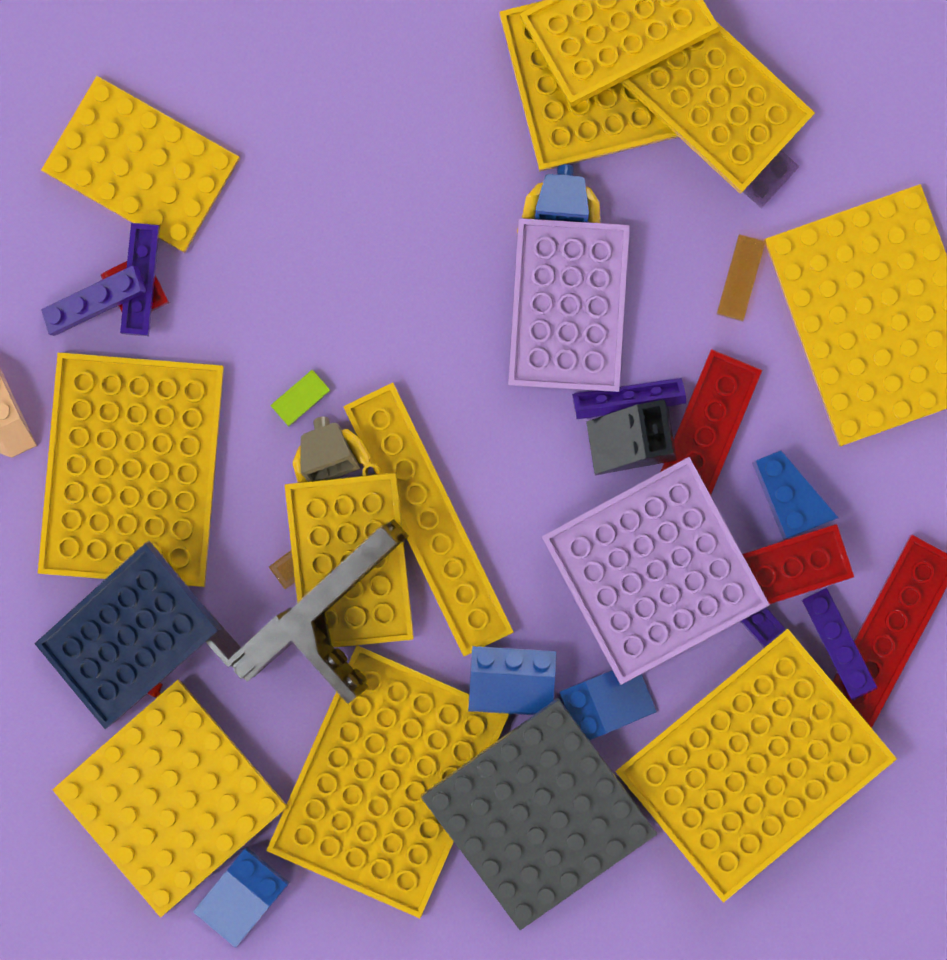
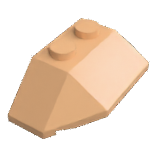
M0 368V454L13 458L37 445Z

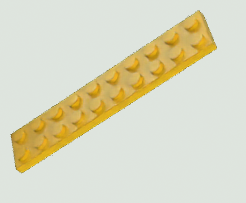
M392 382L343 406L357 436L363 441L371 456L370 462L380 467L381 474L396 472L402 529L408 534L407 540L463 656L472 653V646L485 647L514 633L394 383Z

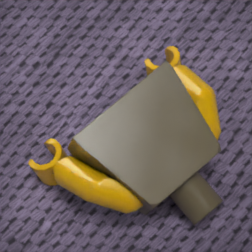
M325 416L316 418L313 421L314 430L301 436V445L298 447L292 462L298 483L334 479L359 470V464L364 466L363 476L368 475L370 467H374L376 473L381 474L380 467L370 462L371 456L363 441L349 429H342L338 423L330 424L329 418Z

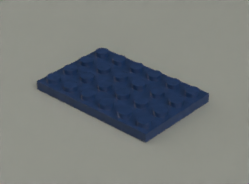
M148 541L34 644L102 727L107 729L221 629V626L154 545Z

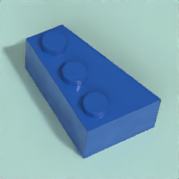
M782 451L752 463L783 540L838 518Z

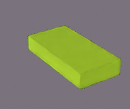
M311 370L270 406L290 427L326 396L330 389Z

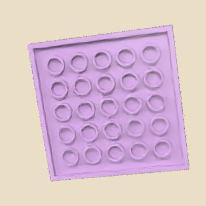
M690 457L542 536L621 685L770 606Z

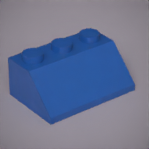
M472 646L468 711L534 715L554 701L556 651Z

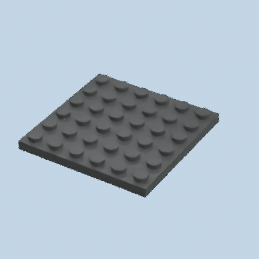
M559 698L421 794L422 800L519 930L525 928L657 835L653 826Z

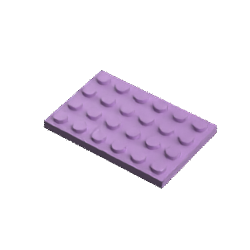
M518 219L508 385L619 392L630 225Z

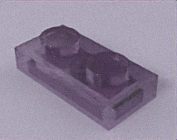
M781 150L748 185L743 193L762 209L799 166Z

